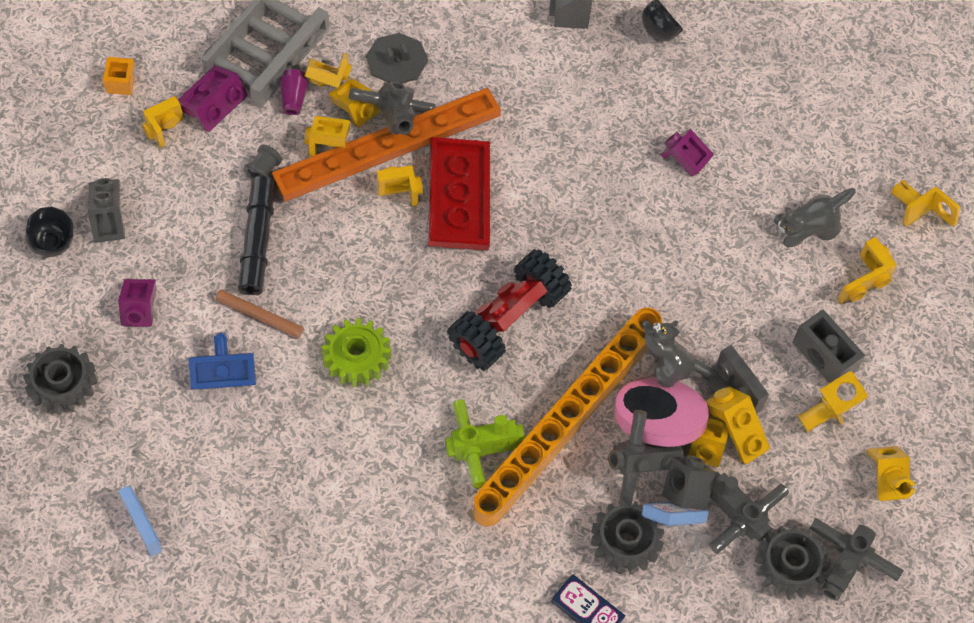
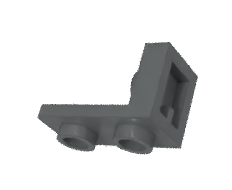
M100 178L95 182L89 183L88 215L94 243L125 239L120 208L119 179Z

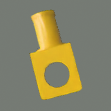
M901 180L900 183L898 182L893 187L891 194L907 206L903 221L906 227L930 210H933L952 227L957 224L961 207L938 187L935 186L922 195L905 180ZM941 202L948 205L951 215L943 209Z
M849 371L820 389L822 402L797 416L808 433L831 418L837 419L841 425L845 423L842 414L866 400L868 394L855 374ZM845 383L853 385L856 389L855 397L849 401L841 400L837 395L838 388Z
M898 446L867 449V455L877 463V498L880 501H889L911 497L915 492V488L912 487L915 486V483L910 479V456Z

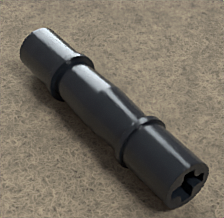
M257 176L251 180L249 204L246 207L248 219L244 237V253L240 257L241 267L238 291L244 295L257 296L263 293L265 269L268 265L266 252L270 234V217L274 214L273 202L276 182L265 176Z

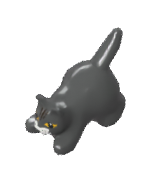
M849 188L834 197L824 194L814 196L806 205L796 210L786 208L785 213L776 215L774 218L775 224L779 226L781 232L788 234L783 241L784 246L788 248L795 247L813 234H818L822 240L834 239L842 229L839 207L851 200L856 193V189Z
M677 320L672 323H655L653 327L649 321H643L646 335L644 337L649 354L654 358L655 373L660 385L668 388L673 387L677 381L686 379L693 371L706 377H717L719 375L717 370L693 359L686 348L675 340V337L680 333L679 329L676 328L678 325Z

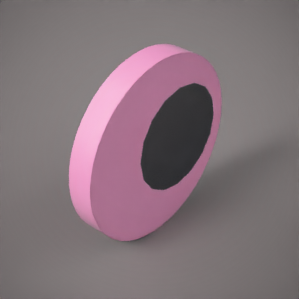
M657 378L639 379L625 385L618 392L614 407L616 422L628 435L631 432L634 410L646 411L647 417L642 442L664 447L686 445L697 440L705 432L709 416L706 401L694 389L680 382H676L673 387H664L658 383Z

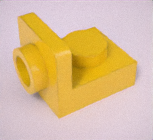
M350 78L340 85L339 88L330 92L329 96L333 104L349 113L353 125L360 127L379 113V108L376 107V104L349 99L351 88L371 91L370 88Z
M176 96L144 110L145 123L142 124V128L150 141L155 139L160 148L165 146L162 130L171 129L183 120L181 104Z
M315 116L312 126L306 127L304 144L309 145V156L316 155L319 144L345 148L350 132V120Z
M709 414L705 432L692 442L688 456L699 457L705 460V464L719 467L729 433L725 421Z

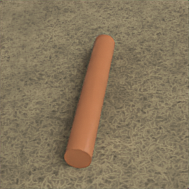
M220 289L216 295V301L298 339L304 331V327Z

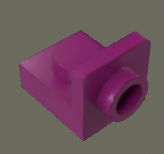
M692 129L682 134L675 132L664 143L667 147L660 154L664 159L672 155L691 177L698 174L714 156V153Z
M124 279L118 299L122 326H152V306L157 290L156 279Z

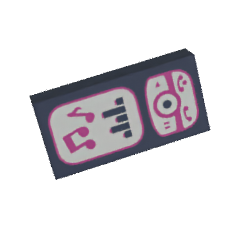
M574 574L569 577L551 600L555 606L577 623H622L626 616Z

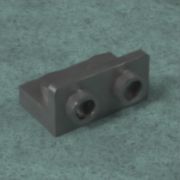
M731 344L721 350L717 364L711 367L717 370L719 375L717 377L701 375V378L713 394L719 389L730 386L749 395L755 411L758 413L763 410L769 393Z

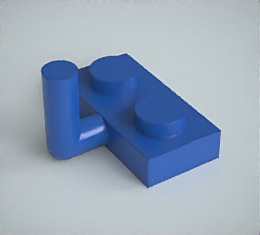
M226 332L217 333L214 336L215 355L189 357L191 390L256 385L254 352L228 354V334Z

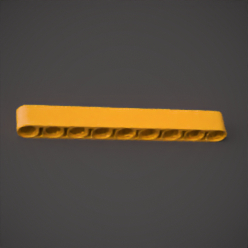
M645 307L638 310L480 488L474 497L473 516L478 524L489 527L497 524L643 357L648 349L644 339L646 336L645 331L640 325L643 324V321H649L652 327L655 323H662V317L657 310ZM621 346H630L634 350L625 351L621 348ZM610 367L615 372L606 373L602 370V368ZM591 389L596 394L592 396L586 395L582 390ZM571 411L576 417L567 418L562 413ZM552 434L557 439L554 441H547L542 437V435ZM529 456L535 458L537 462L535 464H526L521 459ZM508 479L514 481L517 485L507 488L501 482ZM484 503H491L496 509L486 512L480 506Z

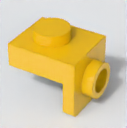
M343 52L338 67L309 58L305 77H308L310 82L318 86L324 87L327 84L339 88L341 80L347 81L352 68V64L348 63L349 54Z
M412 165L404 167L391 166L377 171L379 196L409 191L412 206L418 205V195L423 194L421 177H415Z

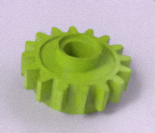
M357 318L353 325L345 319L343 328L337 325L332 326L333 335H325L326 345H322L321 348L322 356H325L323 357L324 367H330L329 376L331 378L338 376L340 384L343 385L347 381L351 382L353 387L363 382L366 386L370 385L369 380L372 378L379 380L381 378L380 370H388V360L391 359L389 337H384V329L380 327L374 330L373 321L371 320L366 326L362 325L361 318ZM354 350H360L363 352L360 355L350 354V352Z

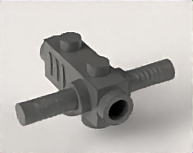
M399 82L384 83L378 93L351 88L349 92L350 100L376 104V107L380 108L382 112V117L387 122L389 132L396 135H408L411 132L415 117L414 111L424 113L436 108L435 103L412 99L415 91Z
M634 410L629 440L614 445L613 450L608 456L610 467L613 470H620L623 475L619 504L621 500H624L626 505H632L636 477H639L641 472L669 470L671 459L684 458L681 446L664 447L642 442L647 412L643 410Z
M717 471L710 498L731 519V526L709 543L712 551L716 554L720 553L738 536L746 535L751 541L753 539H756L758 542L762 541L773 529L768 524L770 521L767 517L768 511L789 494L788 489L783 484H779L759 502H753L738 487V480L735 477H728L725 473L720 474Z
M815 518L809 528L837 545V550L842 552L821 588L822 594L831 600H839L860 564L865 567L869 564L895 581H898L904 571L874 553L876 549L871 547V544L876 534L865 525H858L853 535L847 532L844 535Z

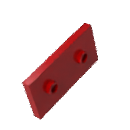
M431 137L429 151L428 246L489 250L490 141Z

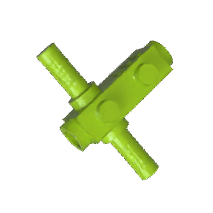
M458 399L452 403L458 428L455 431H451V437L445 438L448 457L454 456L455 461L463 460L467 462L473 487L478 489L486 483L480 458L485 455L515 450L525 439L522 424H516L515 419L508 421L505 415L496 416L495 423L475 427L470 423L465 400Z

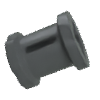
M264 144L259 146L255 159L252 163L246 164L243 169L248 178L252 180L257 176L268 177L272 169L281 164L282 157L274 148Z

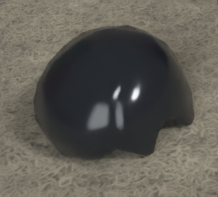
M652 0L645 6L642 13V22L644 28L652 37L660 41H670L683 31L681 25L659 0Z
M53 206L43 207L29 216L26 225V242L30 250L35 254L44 257L59 256L70 247L73 239V221L64 210Z

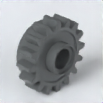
M60 344L58 348L48 346L43 353L35 354L36 359L33 363L26 365L30 373L23 375L27 385L25 390L28 397H31L33 404L36 407L42 404V408L46 413L52 407H55L58 415L62 414L64 407H68L71 412H75L74 404L78 402L85 406L84 396L94 395V390L91 386L97 384L94 364L89 362L90 360L86 352L79 355L76 346H73L71 349L65 348L64 344ZM60 376H66L61 381H55Z
M621 500L620 505L617 507L609 504L606 510L607 514L599 512L596 519L598 523H593L591 532L595 535L592 536L590 543L592 546H599L596 549L595 557L604 556L606 558L604 567L606 568L612 563L615 564L616 573L620 574L623 567L628 568L630 575L634 574L636 566H639L643 571L647 570L648 560L655 563L658 558L657 551H661L664 542L659 540L663 537L664 529L657 528V522L642 516L643 508L639 507L638 502L635 501L633 505H626L625 501ZM624 532L630 533L634 536L635 540L626 541L620 534Z
M796 525L791 530H786L784 526H780L777 535L770 531L765 538L766 541H761L758 547L761 553H757L754 562L762 565L758 567L756 574L758 576H766L763 583L764 587H768L771 584L775 586V596L782 590L786 592L787 600H791L795 592H797L801 599H804L808 594V590L813 594L816 593L820 587L819 584H823L826 580L827 575L824 572H827L830 563L824 561V558L827 556L828 550L821 548V539L812 537L810 530L800 531ZM790 557L795 559L799 563V566L790 565L786 561V558Z

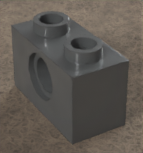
M823 309L799 326L792 342L829 383L849 371L856 373L865 357V354Z

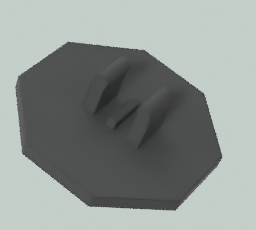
M402 33L377 38L366 55L372 75L388 83L399 82L403 84L417 80L428 63L422 43Z

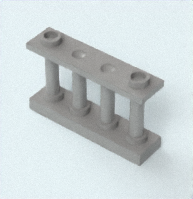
M254 0L216 44L204 52L202 57L204 74L214 65L237 73L240 80L250 86L252 103L262 108L280 87V78L283 76V72L295 69L329 30L328 12L318 7L312 15L305 16L279 0ZM271 9L298 24L301 28L295 35L289 36L261 20V18ZM252 29H255L282 44L284 48L278 55H271L244 38ZM237 48L267 67L260 75L257 74L255 76L226 58Z

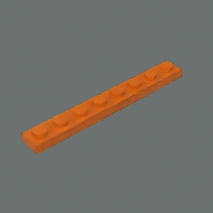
M487 87L416 115L413 119V129L408 135L392 134L388 130L389 127L346 143L345 148L335 147L271 173L272 179L276 182V187L283 201L286 202L430 144L431 137L447 138L501 116V108Z

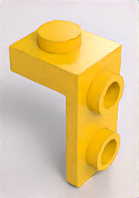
M877 237L866 241L860 253L861 259L871 272L843 287L838 297L840 304L849 300L857 302L867 294L868 290L874 287L881 289L892 281V275L897 264L893 260L890 250L885 245H882Z
M729 386L719 389L714 393L713 397L706 400L709 414L725 421L741 462L748 464L770 449L749 395Z

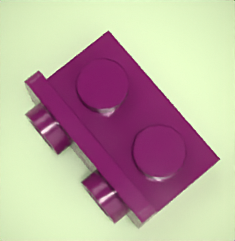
M214 65L177 100L181 104L182 113L197 118L202 128L210 132L248 96V93L237 73Z

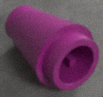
M286 70L280 78L283 113L286 115H299L301 113L309 85L305 72L301 70Z

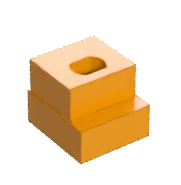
M107 57L102 81L106 93L132 95L135 80L134 59Z

